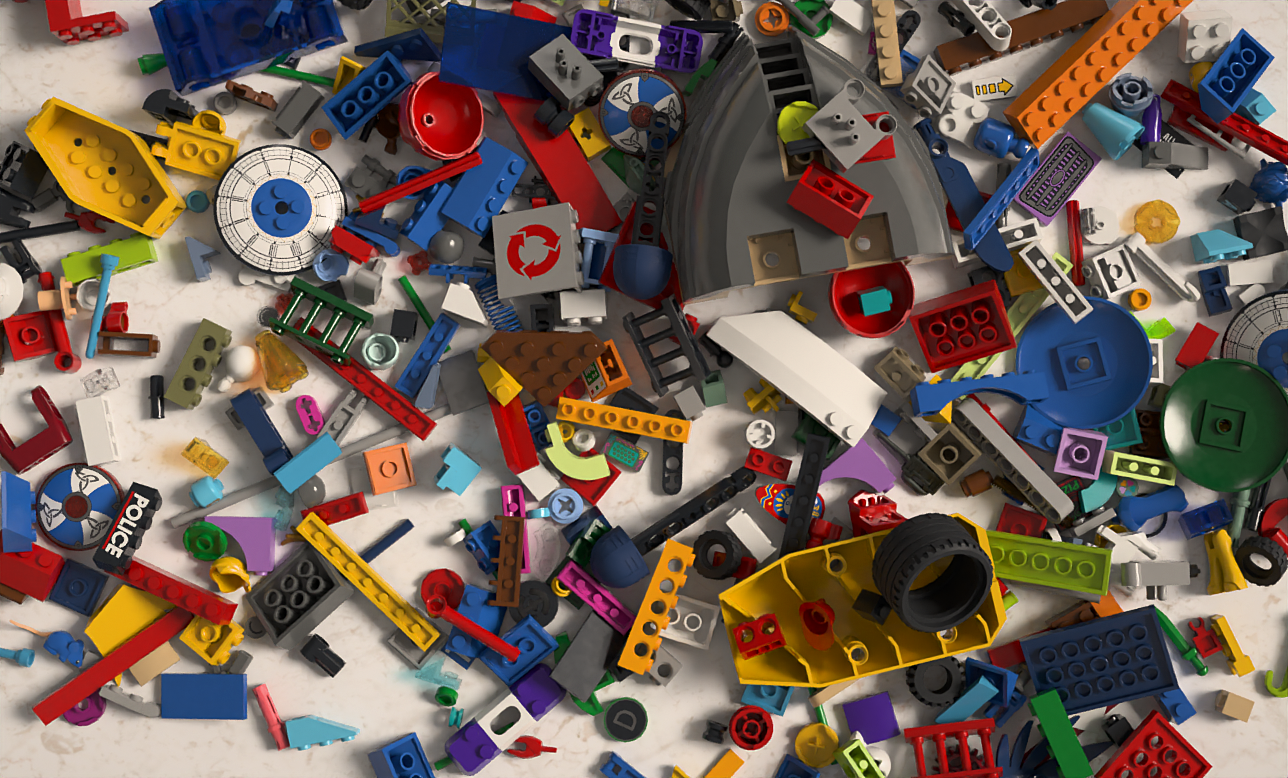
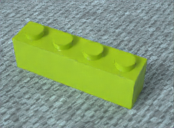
M141 232L133 233L130 235V238L125 240L121 238L111 240L109 245L91 246L88 248V251L83 253L79 251L67 254V258L60 259L67 282L72 281L73 287L79 286V284L87 279H101L103 271L102 263H100L101 253L120 257L118 266H115V270H112L111 276L158 262L152 237Z

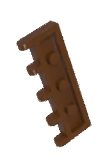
M494 515V520H502L501 536L492 535V540H501L499 558H491L490 561L499 563L498 581L489 580V585H497L496 601L488 600L487 605L519 607L526 517Z

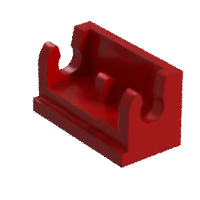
M1197 322L1174 360L1176 361L1175 364L1188 370L1202 363L1219 333Z

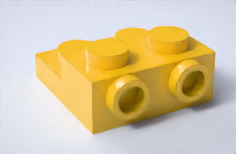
M196 615L179 639L208 663L218 666L219 664H224L231 655L229 651L233 645L238 646L244 639L242 633L245 629L233 619L229 625H217Z

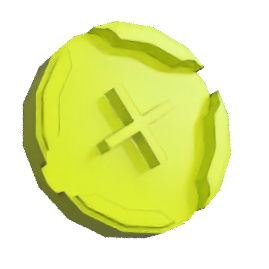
M796 101L786 106L781 111L777 120V132L780 139L787 145V142L810 138L802 127L818 112V108L806 101Z

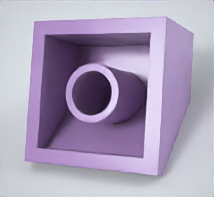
M1063 428L1053 471L1098 480L1108 437L1098 431Z

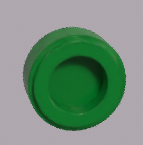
M447 686L439 687L435 694V700L447 707L454 706L458 699V693L453 688Z

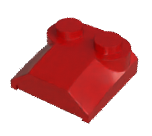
M335 225L331 232L332 236L329 242L332 245L330 248L340 254L343 251L351 255L349 259L359 265L362 262L367 264L370 258L379 257L381 254L370 244Z

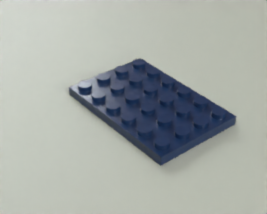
M1154 604L1019 638L1036 693L1054 686L1068 716L1180 689Z

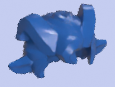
M1262 159L1260 161L1261 170L1254 175L1249 188L1258 193L1255 199H1259L1263 203H1273L1275 207L1282 206L1283 209V203L1288 199V168L1281 162L1273 163Z

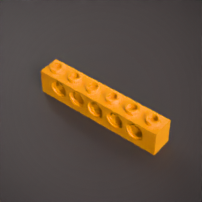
M560 397L556 419L685 444H689L693 422L565 397Z
M671 539L667 540L618 662L619 666L644 675L645 671L650 672L654 662L651 659L653 650L658 651L662 638H659L662 629L666 630L671 618L667 615L670 608L675 609L679 599L676 593L678 588H683L686 582L687 575H684L687 566L691 567L696 555L692 554L693 548ZM671 560L680 561L681 568L679 571L672 572L669 570L668 564ZM665 580L672 582L673 585L669 593H663L660 590V584ZM656 601L664 604V611L661 614H655L652 611V604ZM647 622H652L656 626V631L652 635H646L643 631V627ZM639 643H644L647 646V653L644 656H638L635 653V647Z

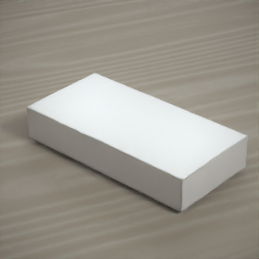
M834 0L829 8L833 16L862 36L866 34L873 22V14L853 0Z
M1272 261L1225 265L1228 287L1274 282Z

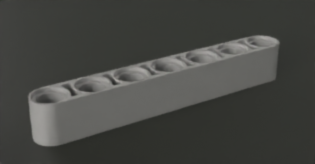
M965 398L951 410V418L955 424L1050 522L1058 524L1073 511L1074 505L1070 498L975 400Z

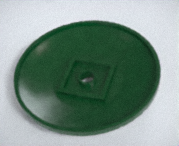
M1220 358L1197 364L1175 380L1162 403L1159 430L1164 450L1171 463L1184 477L1205 489L1217 492H1241L1260 486L1271 479L1288 459V395L1281 384L1270 373L1248 361ZM1221 420H1226L1229 423L1227 432H1222L1219 429V422Z

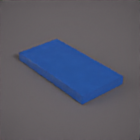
M161 674V719H247V674Z

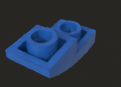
M535 400L523 406L531 436L538 450L540 451L552 445V442L548 443L544 430L548 429L547 424L550 421L542 405Z

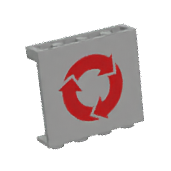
M569 202L492 216L498 299L504 306L513 305V298L575 288L578 293H582L581 285H584V276L582 271H580L579 265L582 264V255L580 250L578 251L577 244L580 243V234L576 230V223L579 219L577 210H574Z

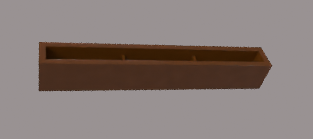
M1066 0L1056 4L1057 6L1052 10L1041 9L1007 21L1012 29L1010 44L1006 50H994L978 32H975L968 37L964 36L938 45L933 53L937 64L949 76H954L962 72L961 69L979 67L983 61L988 59L990 62L1001 59L1005 53L1010 52L1013 55L1023 50L1022 47L1028 45L1031 48L1044 43L1043 40L1051 38V40H1056L1063 37L1065 32L1071 31L1076 33L1083 30L1084 26L1090 23L1093 26L1109 11L1106 0Z

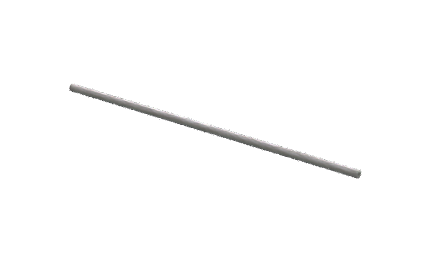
M448 403L424 414L435 421L452 413ZM400 423L340 448L342 454L328 465L407 433L410 430ZM274 475L224 496L219 502L209 508L200 506L171 518L172 526L176 529L281 484Z

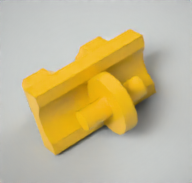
M762 378L759 383L764 390L759 394L753 388H749L743 393L747 405L754 415L761 409L765 413L771 408L775 412L780 410L776 405L782 400L779 395L780 392Z

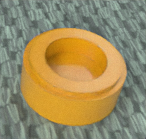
M1142 288L1133 290L1128 296V304L1135 311L1147 309L1152 301L1150 293Z

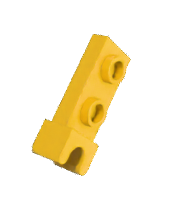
M1217 614L1210 617L1209 619L1212 623L1210 628L1214 630L1222 643L1221 645L1224 649L1221 651L1229 658L1226 660V663L1231 673L1242 677L1254 671L1255 668L1250 657L1242 653L1225 616Z

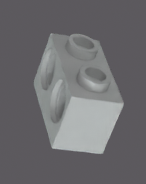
M642 643L635 653L641 656L642 651L646 650L647 646ZM660 645L658 651L653 650L654 662L649 672L651 674L649 678L657 686L662 684L666 687L683 665ZM662 664L668 665L671 669L670 673L666 676L660 675L657 671L658 667Z

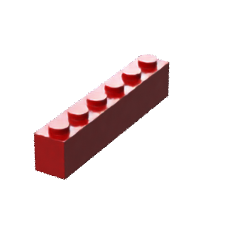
M132 556L131 566L125 570L123 576L104 570L108 574L217 625H229L238 606L235 602L135 556Z

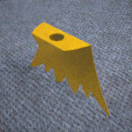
M118 584L91 615L84 632L91 638L104 657L155 621L154 619H159L166 614L164 610L174 608L177 605L149 592ZM122 673L114 678L118 686L121 683Z

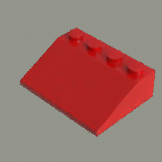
M995 279L915 304L909 314L910 322L931 373L1017 348Z

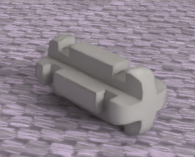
M1094 208L1082 210V213H1084L1082 220L1085 235H1093L1097 232L1094 228L1096 227V217L1093 214Z

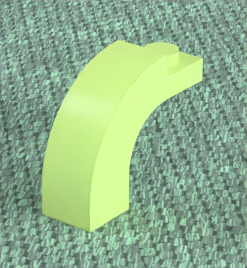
M557 421L547 424L548 429L544 430L548 443L552 442L553 445L546 447L545 450L557 469L572 478L580 480H595L610 475L604 452L590 457L576 456L565 447Z

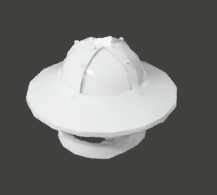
M0 263V321L10 317L18 309L23 298L24 289L19 273L15 268L5 263Z

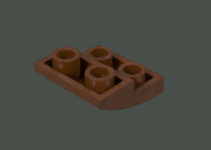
M1135 409L1143 443L1130 445L1129 454L1170 460L1164 450L1160 437V411Z

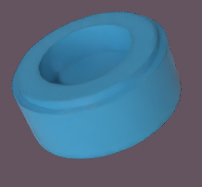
M192 191L186 198L187 207L195 213L205 212L210 204L206 194L202 191Z

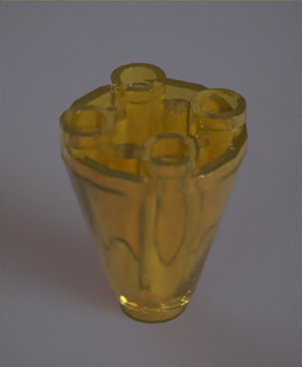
M265 330L256 335L255 345L264 381L268 389L280 390L281 393L287 392L292 388V384L309 375L306 364L274 333H271L270 330Z

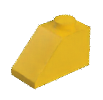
M491 357L478 368L488 391L503 406H506L523 388Z

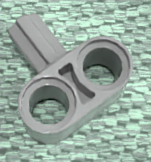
M375 259L370 270L362 267L359 269L354 281L355 298L373 305L377 303L382 291V273L387 266L383 259Z

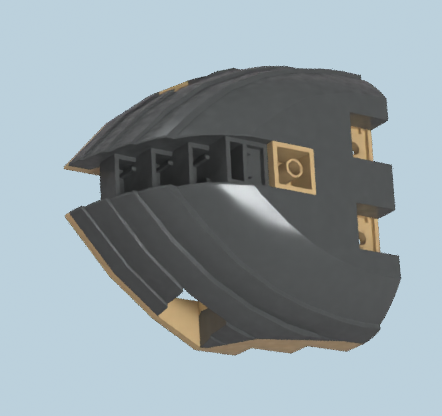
M788 25L786 28L787 39L753 44L752 39L747 34L742 33L701 85L685 115L681 133L670 148L665 163L661 196L665 199V219L668 225L683 305L727 298L729 292L734 290L904 261L905 266L949 259L954 255L941 185L930 159L929 149L916 129H912L883 93L882 89L847 59L792 25ZM854 78L862 81L865 86L863 96L857 103L853 104L860 114L866 115L889 111V115L893 116L897 121V128L892 134L896 158L854 164L844 174L822 150L790 156L787 152L786 144L780 139L777 132L778 117L786 106L796 101H806L815 105L819 111L840 93L841 88L848 80ZM847 88L850 96L855 97L858 95L855 88ZM813 159L874 196L849 239L835 234L833 230L817 223L813 218L794 209L792 205L787 203L797 183ZM867 238L870 242L869 249H860L857 244L858 239ZM768 254H775L779 259L778 264L775 266L768 265L765 260Z

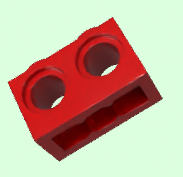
M775 613L763 614L757 620L742 622L732 629L739 652L744 660L787 645ZM768 628H774L771 634H765ZM753 636L751 641L744 642L745 637Z

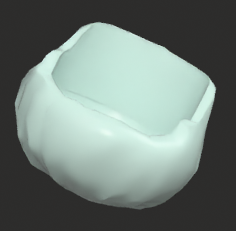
M374 333L364 340L360 353L368 367L374 370H386L396 363L399 347L397 341L390 335Z

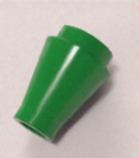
M168 52L142 54L143 57L137 58L143 75L149 74L150 76L172 65Z

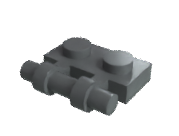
M365 155L361 162L367 165L365 171L356 167L344 183L362 198H369L388 190L387 187L390 183L396 186L397 176H395L396 173L391 169L387 170L380 165V161L376 158L372 159ZM374 172L383 177L380 183L371 177Z

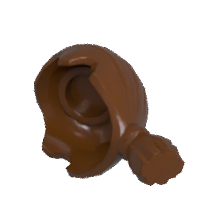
M396 102L387 104L377 113L379 119L375 125L377 131L387 139L384 151L391 155H396L397 138L401 137L400 125L397 119L399 103Z

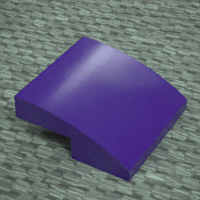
M888 691L842 704L851 735L858 731L867 745L901 734Z

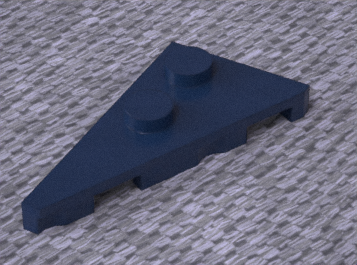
M422 28L355 46L354 50L355 55L360 57L379 58L388 50L397 59L440 62L442 60L441 52Z

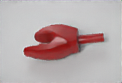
M94 211L81 212L80 215L69 212L64 214V217L78 220V225L83 230L93 234L106 232L104 229L95 226L97 220L112 224L116 222Z
M529 735L520 736L515 740L516 742L525 743L526 750H507L509 754L522 759L540 756L542 752L557 753V748L542 746L543 742L540 739Z

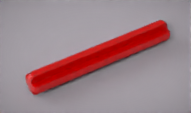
M1069 200L1066 203L1070 261L1074 265L1071 268L1072 283L1074 286L1085 285V277L1082 274L1083 265L1081 263L1084 261L1079 201Z

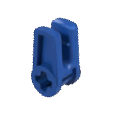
M1014 689L1012 696L1015 700L1011 698L1009 706L1004 708L1001 713L999 712L998 717L994 720L995 725L999 729L1023 706L1027 696L1020 694ZM990 703L984 710L983 715L986 718H991L993 715H996L1001 706Z

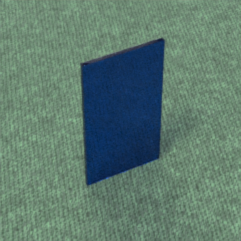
M448 2L446 5L440 73L438 76L439 82L546 101L553 95L529 71V56L562 34L570 40L572 27Z

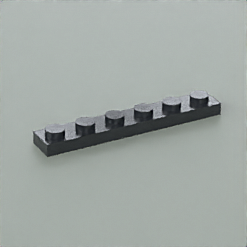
M808 433L778 559L789 553L804 550L830 437Z

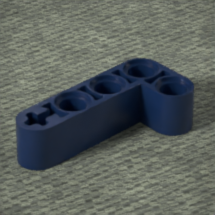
M249 388L231 398L230 401L263 454L264 465L269 473L274 476L273 473L290 461L293 455L253 390Z

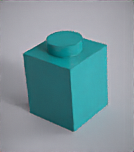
M879 286L856 292L860 312L864 316L891 310L892 296L885 287Z

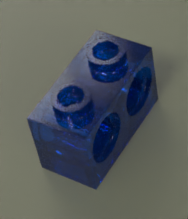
M1221 499L1181 514L1178 522L1186 539L1190 540L1229 525L1233 517L1225 500Z

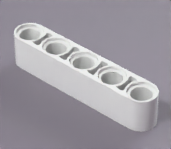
M951 0L964 13L966 19L975 25V29L991 48L996 51H1003L1008 48L1012 29L988 0Z

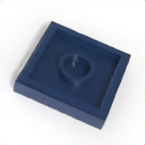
M67 558L49 600L87 617H91L109 575L71 558Z

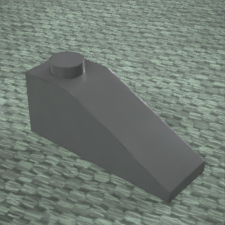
M1148 142L1142 146V168L1208 170V147L1174 142Z

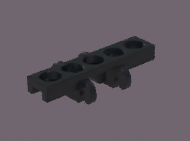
M537 176L531 179L534 185L516 184L512 190V196L529 198V203H532V198L548 199V205L551 204V200H556L554 196H551L552 193L548 186L536 185V183L545 184L543 179H537ZM515 188H523L521 194L515 193L514 190ZM543 188L545 191L544 195L538 196L536 193L537 189ZM530 189V194H526L525 190Z

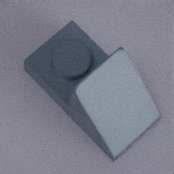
M189 236L185 237L197 280L201 282L211 280L209 273H212L209 261H205V259L221 253Z

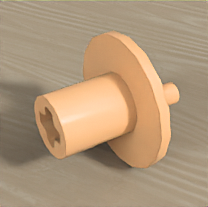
M61 276V289L38 291L40 311L64 309L66 319L72 320V315L77 314L76 308H72L71 300H77V293L70 294L69 288H73L72 281L67 282L66 277Z

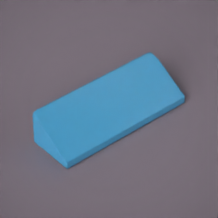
M325 432L273 474L288 493H292L341 455L342 451L330 434Z
M982 675L960 693L961 696L959 698L956 697L954 703L947 704L946 707L936 714L934 721L938 724L963 722L996 695L998 690Z

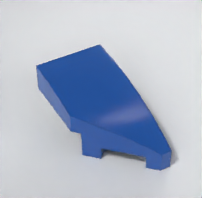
M275 0L268 11L264 25L273 28L280 11L289 14L294 0Z

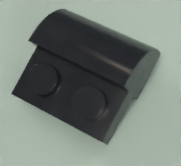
M170 89L154 91L146 98L142 107L153 118L172 124L176 122L177 117L192 120L199 113L195 110L194 105L189 104L190 101L180 98Z

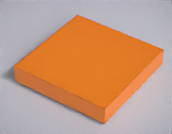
M407 443L363 452L373 496L417 485Z

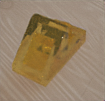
M195 437L181 452L183 457L214 479L230 463L228 459L211 448L206 440Z

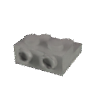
M927 54L921 58L914 73L907 76L900 91L904 94L906 102L914 104L919 109L918 113L921 117L931 119L941 115L956 82Z
M1125 244L1081 262L1083 265L1082 274L1091 283L1090 292L1093 297L1107 300L1142 284Z

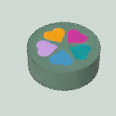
M1121 477L1117 480L1115 492L1121 498L1124 496H1136L1139 486L1135 479Z

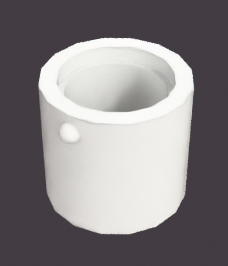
M765 420L753 421L743 430L746 442L749 446L756 449L766 448L775 440L774 428Z

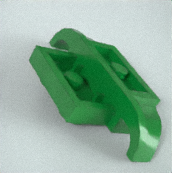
M567 631L556 635L555 640L558 642L559 647L554 650L555 664H557L571 643ZM608 668L586 703H583L571 693L569 694L578 707L588 714L595 716L604 712L595 691L615 681Z

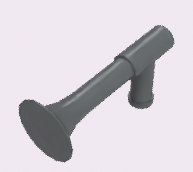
M776 0L813 37L820 31L816 24L830 13L827 7L822 6L809 19L790 0Z

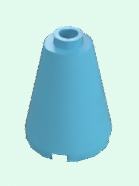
M1098 102L1094 104L1089 103L1082 111V114H1084L1082 120L1114 160L1122 157L1132 147L1131 144L1135 138L1138 139L1145 129L1141 123Z

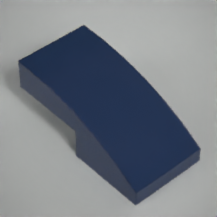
M1217 266L1199 271L1200 288L1209 317L1230 312L1233 308L1225 289L1227 283L1221 267Z

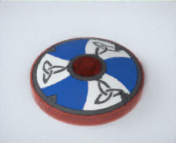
M645 68L626 71L615 77L602 93L598 108L601 131L607 141L618 151L633 157H646L651 116L657 111H662L668 114L670 118L669 135L667 137L668 150L677 142L684 130L682 128L686 123L687 117L685 99L677 84L661 72ZM659 117L654 120V125L662 128L666 125V121ZM654 139L651 145L655 149H660L664 146V143L661 139Z
M72 463L62 466L44 480L38 491L35 504L37 522L44 535L61 548L72 551H86L98 548L125 498L124 491L114 475L105 468L88 466V463Z

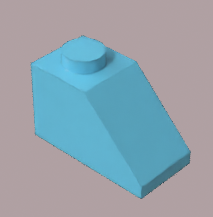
M1253 88L1235 110L1238 115L1257 125H1260L1277 111L1262 93Z

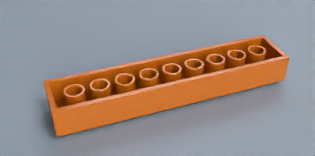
M1119 0L1002 112L1010 125L1015 129L1020 139H1027L1030 142L1029 146L1039 149L1193 0Z

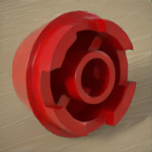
M755 705L744 706L732 715L729 722V734L733 742L740 748L758 750L770 741L773 735V721L763 708Z

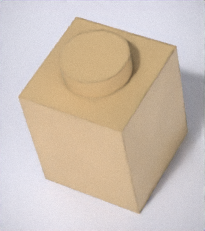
M1222 689L1215 699V710L1247 723L1255 702Z

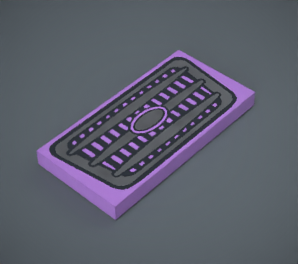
M1066 132L1014 197L1013 201L1047 227L1102 158L1071 133Z

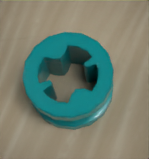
M452 707L448 727L455 725L460 729L464 709L456 710V707Z

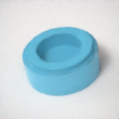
M548 508L528 510L527 516L528 519L548 517L550 513Z

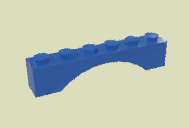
M1027 370L1019 375H1015V372H1007L1002 374L1001 377H994L993 374H988L974 380L972 377H964L956 382H951V379H944L938 381V384H929L926 381L917 383L910 391L914 417L936 415L952 400L973 393L1001 395L1020 405L1043 403L1049 398L1045 372L1036 373V370Z

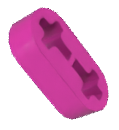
M302 395L296 400L297 412L306 432L318 435L325 426L324 418L315 398L310 395ZM304 399L312 402L309 406L310 414L307 409L301 408V405L304 404ZM311 416H313L314 421L320 422V425L317 426V431L309 427L312 424Z

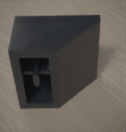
M13 141L7 147L5 158L2 164H0V183L33 199L49 167L37 151Z

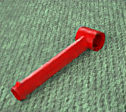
M52 272L40 273L38 275V283H40L42 291L55 290L53 280L55 277L52 275ZM48 310L58 350L54 364L61 371L75 373L81 368L82 362L80 357L72 352L62 310ZM70 357L71 364L65 367V360Z
M436 594L428 598L426 613L429 617L444 619L492 650L500 653L508 659L507 661L513 663L516 661L521 652L517 646L514 647L506 643L501 638L447 606L443 596ZM439 602L443 608L435 612L431 610L430 604Z

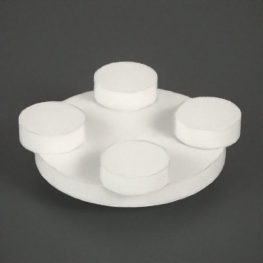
M1103 206L1093 207L1095 209L1093 214L1096 217V227L1094 228L1097 232L1093 235H1085V228H1083V220L1081 218L1082 242L1110 245L1115 241V236L1119 230L1117 214L1114 210Z

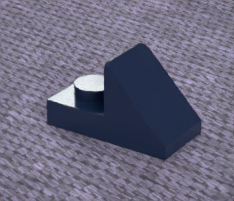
M386 205L367 213L360 212L354 223L395 240L402 226L392 218H382Z

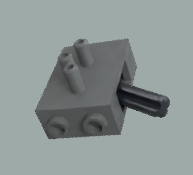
M562 34L529 56L528 69L558 102L569 111L574 107L578 108L589 96H595L601 91L603 82L601 72L617 71L618 60L616 58L588 61L570 40Z

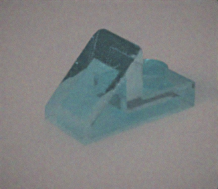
M446 656L421 669L415 675V678L457 691L462 683V679L458 678V674L446 671L445 674L442 673Z

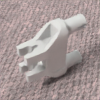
M1100 524L1095 532L1108 541L1104 549L1113 550L1108 587H1114L1126 597H1130L1133 593L1128 589L1135 591L1136 586H1121V563L1130 562L1137 550L1144 553L1151 560H1155L1158 556L1153 552L1160 554L1161 548L1148 541L1146 534L1142 531L1115 533L1108 527ZM1089 542L1086 543V546L1097 547Z

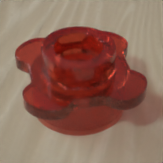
M424 250L407 258V262L412 267V273L416 276L425 270L429 271V267L432 264L427 258L428 253Z

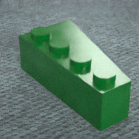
M1054 686L1029 696L1031 703L1027 704L1032 716L1037 715L1040 724L1037 725V728L1042 738L1047 737L1050 745L1046 746L1051 759L1056 758L1059 766L1055 768L1059 777L1086 778L1094 775Z

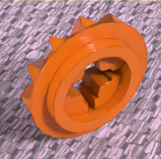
M777 2L765 3L756 11L755 25L759 32L767 37H777L784 33L789 25L788 11ZM769 12H771L773 18L778 19L775 21L774 28L770 22H765L769 18Z

